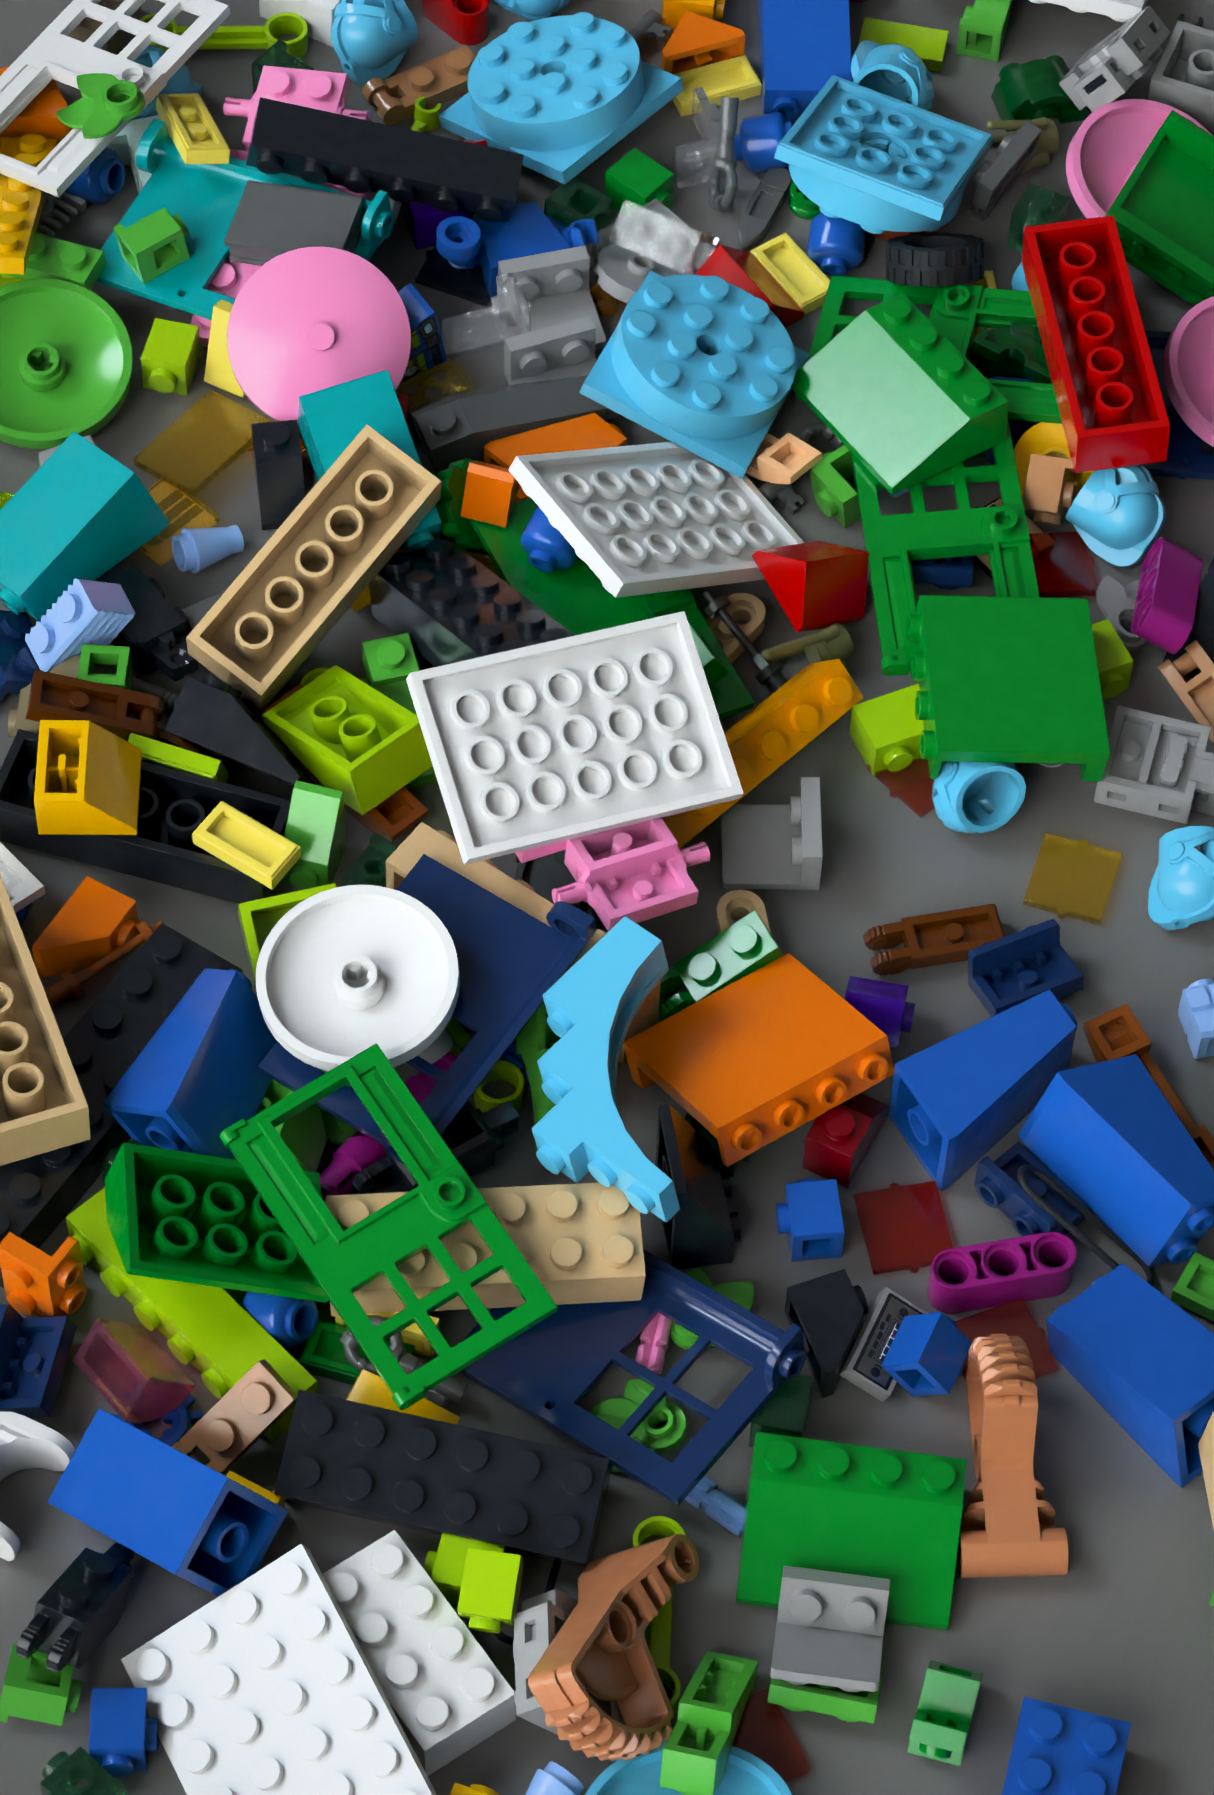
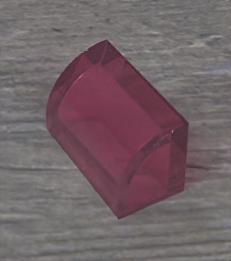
M97 1318L73 1359V1362L126 1422H149L168 1414L178 1407L196 1386L141 1325Z

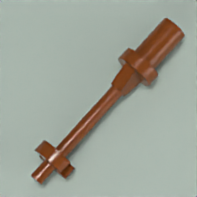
M143 920L135 925L139 933L137 936L75 975H73L69 968L60 973L62 978L44 989L51 1008L72 995L78 998L85 992L81 987L82 983L146 942L163 922L160 920L149 927Z

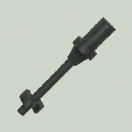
M710 589L707 590L703 596L709 605L705 608L704 612L710 619L716 616L722 619L761 671L755 676L760 685L766 684L774 693L788 682L781 673L783 670L782 665L778 660L768 664L726 611L731 605L729 599L725 595L716 598Z

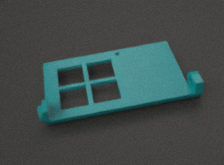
M153 119L143 133L136 150V165L138 169L152 175L118 224L121 223L127 228L140 219L165 207L171 216L178 214L189 231L190 238L185 241L190 259L143 284L122 258L116 235L113 231L101 248L105 253L107 264L96 282L212 320L213 306L221 299L232 304L235 302V298L207 290L206 288L230 254L229 246H225L224 240L248 180L334 193H348L319 184L309 183L284 173H263L256 167L246 165V161L231 156L229 164H185L172 138L169 137L166 123ZM382 190L378 191L372 201L365 199L368 208L362 221L361 236L354 254L369 261L382 239L389 237L394 226L395 217L391 212L388 193Z

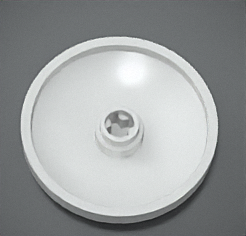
M376 885L336 887L313 895L297 904L277 922L267 936L260 951L256 968V991L264 1021L272 1035L294 1057L306 1064L328 1072L375 1043L378 1044L393 1067L401 1065L419 1055L439 1037L447 1026L456 1007L460 988V970L456 949L442 921L431 909L412 896L398 890Z

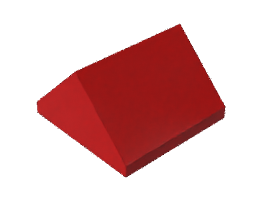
M719 245L695 273V275L707 277L712 275L721 277L726 282L745 290L754 297L764 300L785 328L804 318L805 312L750 252Z
M814 541L757 550L752 555L797 633L826 628L834 623L844 625L860 622L865 617L868 551L823 541Z

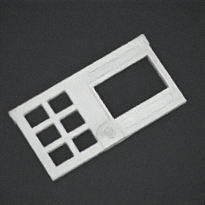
M73 0L0 76V134L52 79L79 89L76 80L78 75L90 73L111 74L118 80L133 82L142 91L145 99V109L167 85V81L231 14L229 5L216 0H157L166 5L148 23H145L131 16L146 0H124L116 10L98 5L102 0ZM182 10L199 16L181 36L164 30ZM85 17L103 23L85 42L68 36ZM118 30L136 35L118 55L100 49ZM151 42L169 48L151 68L133 62ZM131 120L123 121L116 131L97 139H84L83 129L73 128L37 167L0 153V174L60 197Z

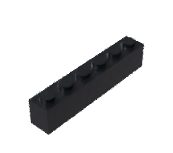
M260 97L254 117L246 165L256 167L259 171L267 174L285 173L299 176L304 181L313 184L327 182L345 186L346 189L355 193H378L379 190L387 192L388 196L397 202L409 203L415 201L433 205L435 209L443 212L461 211L475 214L485 221L496 222L503 220L508 222L517 200L524 155Z

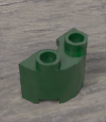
M1053 55L1046 59L1032 60L1023 64L1010 63L999 72L1000 81L995 85L991 96L1001 120H1032L1041 117H1054L1059 120L1060 124L1085 120L1088 117V108L1086 106L1079 110L1059 85V82L1070 69L1067 67L1064 59L1058 55Z
M1015 321L1010 322V327H998L989 332L987 327L971 341L970 362L985 378L1003 376L1032 379L1035 383L1052 384L1040 333L1034 326Z

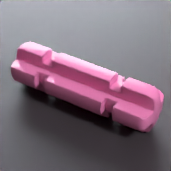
M657 1313L642 1330L641 1342L635 1357L637 1363L657 1375H660L663 1370L664 1355L668 1348L672 1320L660 1313Z

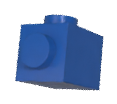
M810 1177L801 1179L796 1183H786L784 1203L776 1204L775 1210L778 1234H787L791 1262L842 1257L845 1231L837 1180H821Z
M942 1312L905 1316L881 1366L912 1397L949 1394L955 1380L962 1372L963 1363L972 1342L957 1328L956 1322Z
M92 1688L88 1748L92 1771H101L113 1777L128 1776L134 1771H147L148 1751H158L159 1742L157 1734L158 1718H149L148 1716L149 1700L147 1688Z

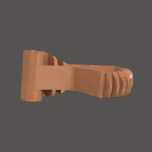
M1004 1333L990 1334L988 1337H977L968 1350L966 1368V1391L976 1485L972 1491L970 1505L967 1506L963 1514L957 1551L959 1578L1066 1576L1069 1562L1067 1533L1064 1527H1055L1056 1510L1050 1502L1042 1500L1044 1488L1039 1481L1034 1480L1033 1457L1038 1414V1387L1035 1383V1372L1033 1371V1360L1030 1358V1351L1020 1336H1007Z
M675 1534L589 1562L578 1578V1604L529 1674L528 1686L546 1713V1725L548 1727H557L559 1740H569L573 1751L583 1750L587 1758L598 1757L601 1761L609 1759L615 1761L639 1757L640 1755L652 1752L654 1748L661 1747V1744L668 1740L672 1732L670 1721L674 1713L646 1643L644 1633L648 1624L658 1616V1610L670 1601L672 1587L692 1581L697 1577L699 1558L694 1544L687 1536ZM587 1691L601 1700L617 1702L625 1725L607 1715L594 1702Z

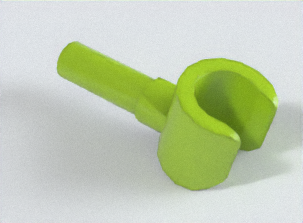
M419 97L415 102L414 124L411 130L423 133L424 131H432L438 128L440 121L438 115H440L441 103H438L436 108L432 110H426V97Z

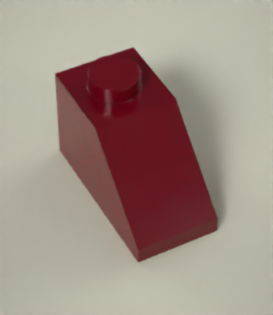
M860 1093L818 1116L805 1138L802 1168L828 1180L836 1179L837 1184L848 1188L888 1117L889 1105Z

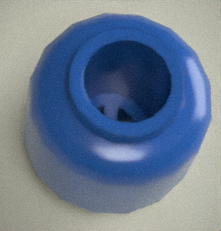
M779 112L744 118L740 124L739 134L734 138V155L737 162L744 160L748 170L756 174L767 172L771 168H787L789 166L788 163L774 159L778 144L794 125L793 121H786Z
M106 147L64 192L80 197L90 203L103 204L109 202L121 191L125 182V168L117 153Z
M820 213L813 218L810 224L807 255L820 267L824 274L842 276L846 274L847 270H852L861 265L865 254L867 231L860 224L843 218H831Z
M538 506L520 538L522 548L529 555L528 562L536 569L546 573H552L554 569L566 570L572 568L578 559L575 549L560 531L550 524L548 517Z
M247 1292L241 1303V1307L285 1350L299 1347L313 1334L317 1326L318 1310L315 1301Z

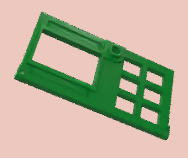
M831 276L807 361L836 336L837 331H842L857 318V316L842 315L847 298L884 302L903 293L913 304L932 305L929 320L968 360L970 358L971 341L975 338L978 327H1010V322L1015 321L1034 326L1036 329H1038L1028 291L991 289L965 284L918 287L900 285L889 282V280ZM987 379L1009 401L1008 419L1062 424L1052 384ZM795 392L796 400L803 401Z
M1008 418L1006 441L992 447L995 465L964 467L962 461L951 466V469H945L905 488L909 489L912 513L880 515L877 491L887 489L852 453L865 549L869 552L868 569L882 655L881 667L882 673L886 676L909 675L911 656L915 652L914 643H908L906 639L908 614H914L917 606L911 561L989 554L996 597L1040 598ZM997 481L1002 506L971 508L967 484ZM954 486L957 510L925 511L922 487Z
M377 1043L246 1121L241 1119L220 1133L219 1138L225 1147L230 1149L392 1393V1398L400 1410L407 1409L425 1398V1393L558 1311L557 1305ZM349 1083L419 1186L343 1231L275 1127ZM470 1222L493 1255L466 1272H461L440 1240ZM424 1249H428L449 1282L422 1299H418L397 1266ZM504 1270L525 1303L498 1320H494L472 1287L496 1272ZM384 1275L406 1308L381 1324L374 1326L353 1293ZM460 1296L482 1330L454 1347H450L428 1314ZM416 1323L438 1357L412 1373L406 1374L384 1341L411 1324Z

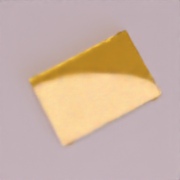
M210 390L133 458L134 466L195 497L252 446L251 424L271 422V420Z

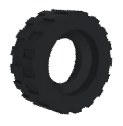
M924 233L898 236L889 239L885 243L886 280H889V282L918 287L964 285L984 278V241L982 238L958 233Z

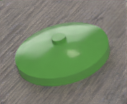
M39 278L17 281L0 287V441L28 449H50L61 445L73 431L82 437L95 434L120 410L127 398L132 383V346L123 321L116 311L99 295L85 287L68 281Z

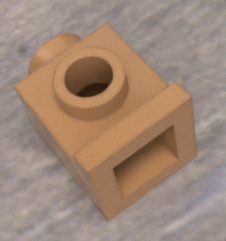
M1037 454L1030 455L1023 504L1025 511L1034 515L1033 522L1060 526L1061 519H1066L1068 508L1071 507L1078 495V482L1073 481L1074 474L1083 475V472H1074L1071 459Z

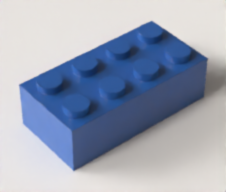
M1024 1697L1002 1795H1116L1131 1723Z

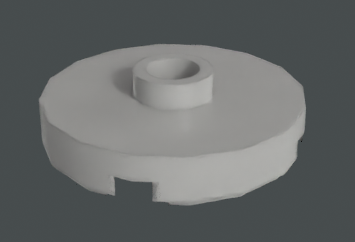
M612 244L602 248L593 267V273L599 276L597 282L601 288L615 299L624 303H628L631 297L639 290L650 270L663 277L681 275L674 264L659 253L631 244Z

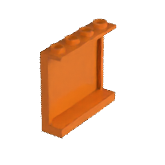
M790 953L755 970L623 1043L632 1080L642 1089L656 1083L717 1138L723 1164L727 1167L894 1075L888 1036Z

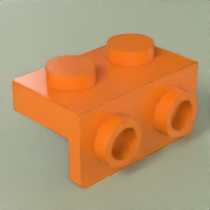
M11 1232L1 1241L0 1267L5 1295L8 1303L15 1310L27 1316L33 1313L38 1317L65 1316L67 1313L73 1314L79 1309L87 1293L79 1240L68 1236L53 1256L46 1254Z

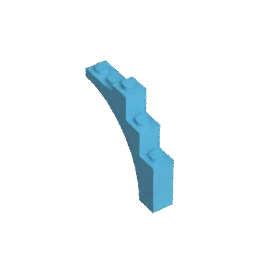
M624 916L542 995L549 1016L547 1023L560 1039L537 1063L543 1080L541 1088L545 1095L556 1105L531 1129L538 1149L536 1156L540 1163L551 1173L557 1175L562 1172L578 1183L590 1172L603 1186L610 1187L614 1185L625 1193L631 1205L641 1213L648 1214L651 1212L667 1223L680 1210L673 1180L645 1157L626 1131L618 1113L615 1091L618 1059L628 1027L645 997L668 972L669 967L662 940Z

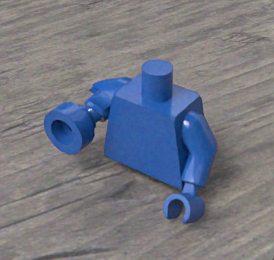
M533 202L514 206L508 222L503 220L490 222L477 217L475 223L466 217L453 216L440 222L436 229V249L440 255L448 259L451 266L456 269H469L481 265L490 298L498 297V261L584 246V244L600 243L594 219L578 220L568 227L555 218L545 215L538 204Z

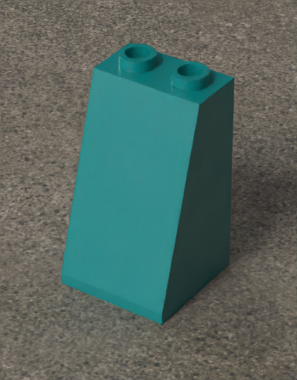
M388 370L299 396L298 429L318 481L366 424L421 465ZM436 506L431 509L399 549L407 547L409 551H414L425 547L427 543L440 537L441 520Z
M73 431L0 510V600L15 614L19 615L24 610L40 621L42 615L46 616L47 609L52 610V603H57V599L63 595V591H68V585H73L74 579L96 580L163 531L170 522L135 472Z

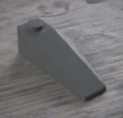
M586 375L449 392L409 408L408 417L437 476L440 470L449 468L451 462L469 458L473 461L484 462V446L490 441L592 413L603 416L608 414L605 406L579 393L588 376Z

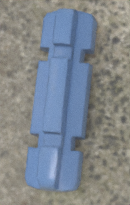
M704 1476L687 1495L685 1500L697 1509L703 1506L707 1516L739 1537L743 1534L746 1504L724 1489L722 1491L716 1490L717 1484Z

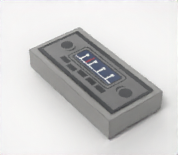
M885 1287L878 1293L839 1375L881 1402L888 1399L897 1381L881 1365L905 1316L929 1313L888 1287Z

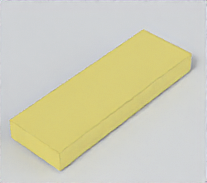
M198 93L157 95L156 110L161 120L166 123L168 133L185 164H229L230 148Z

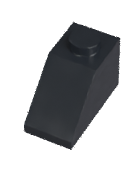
M297 420L251 424L253 460L262 530L278 529L305 497Z
M845 1269L787 1287L785 1314L790 1325L794 1323L802 1329L804 1340L803 1352L806 1353V1361L823 1398L833 1395L841 1378L839 1374L862 1329L863 1317L868 1314V1305L862 1288L859 1285L852 1286Z

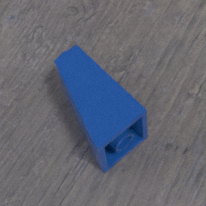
M757 0L763 114L779 112L786 121L798 120L831 76L835 75L852 82L849 0Z
M205 968L102 1103L136 1144L229 1159L235 1158L230 1149L225 1147L219 1135L224 1129L239 1120L244 1119L246 1121L255 1116L272 1081V1078L259 1071L258 1065L277 1042L264 1021L258 997L251 990L253 987L251 981L241 972L234 969L219 970Z
M1050 989L895 1063L888 1116L940 1191L949 1188L1034 1110L1058 1071L1069 1069L1077 1021L1069 1006L1064 1003L1060 1004Z
M1135 1054L1057 1072L1018 1133L1022 1142L1059 1179L1090 1206V1209L1148 1267L1167 1262L1176 1265L1191 1258L1194 1252L1197 1251V1244L1208 1229L1214 1226V1170L1138 1056Z
M1122 1263L1107 1275L1097 1278L1088 1289L1069 1303L1060 1305L1046 1319L1050 1352L1156 1464L1182 1488L1203 1472L1198 1443L1214 1411V1333Z
M100 1408L90 1426L86 1429L80 1444L48 1500L49 1504L171 1573L218 1597L255 1574L288 1513L287 1509Z

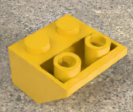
M40 720L34 792L38 834L137 835L142 749L89 720Z

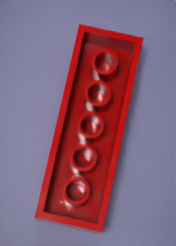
M1114 215L1024 227L1022 266L1074 472L1081 473L1166 461L1170 423Z

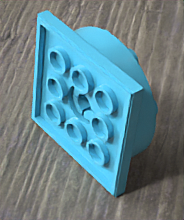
M580 12L574 15L554 16L531 22H517L511 25L507 32L479 50L468 73L467 84L469 92L438 116L441 128L465 139H486L488 147L523 154V166L565 185L681 93L683 85L680 77L641 61L636 41L624 28L605 19L593 17L590 13Z
M834 75L830 77L780 141L774 159L789 164L790 176L795 185L806 197L819 206L820 212L825 216L843 218L860 224L865 231L873 234H882L886 230L895 232L937 231L957 215L966 184L989 152L994 136Z
M650 270L639 290L628 301L615 331L584 381L579 393L742 479L792 389L791 385L796 371L806 363L810 354L793 346L785 327L769 309L764 300L754 297L745 290L726 282L721 277L690 274L663 277Z

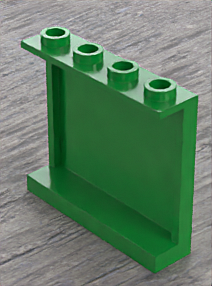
M1172 110L1153 137L1105 216L1114 215L1126 262L1195 306L1203 300L1214 296V136Z
M919 595L915 613L908 614L906 639L908 643H914L915 652L911 656L910 674L912 681L919 682L920 691H917L915 698V716L917 720H923L924 730L921 731L920 757L921 759H928L930 779L938 778L942 761L1079 764L1082 781L1101 782L1110 756V747L1088 599Z

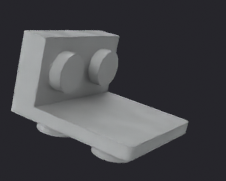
M585 245L498 261V298L511 337L590 315L596 327L595 349H601L606 346V337L589 290L590 258Z
M590 315L505 338L504 374L509 385L589 375L597 361L595 358L596 327ZM607 408L608 414L600 417L608 420L618 417L619 414Z
M801 777L799 796H790V804H734L721 815L723 888L819 890L823 859L820 777Z
M783 1565L770 1677L785 1680L793 1685H806L810 1683L839 1687L847 1692L878 1691L890 1579Z

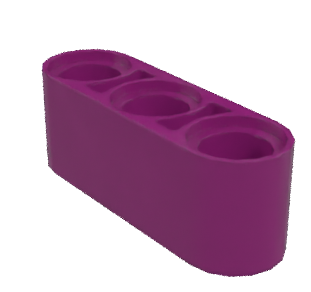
M1163 537L1158 538L1154 542L1141 568L1131 625V632L1171 654H1176L1181 649L1194 623L1203 566L1202 558Z
M1046 1232L941 1251L934 1257L931 1264L927 1298L930 1304L938 1311L946 1314H957L1061 1295L1069 1288L1072 1281L1077 1257L1076 1247L1073 1241L1066 1235L1058 1232ZM1052 1261L1060 1265V1267L1051 1268L1045 1266L1042 1262ZM1004 1270L1010 1273L1011 1275L999 1276L995 1274L993 1271ZM953 1278L960 1281L961 1284L951 1285L945 1283L943 1279Z

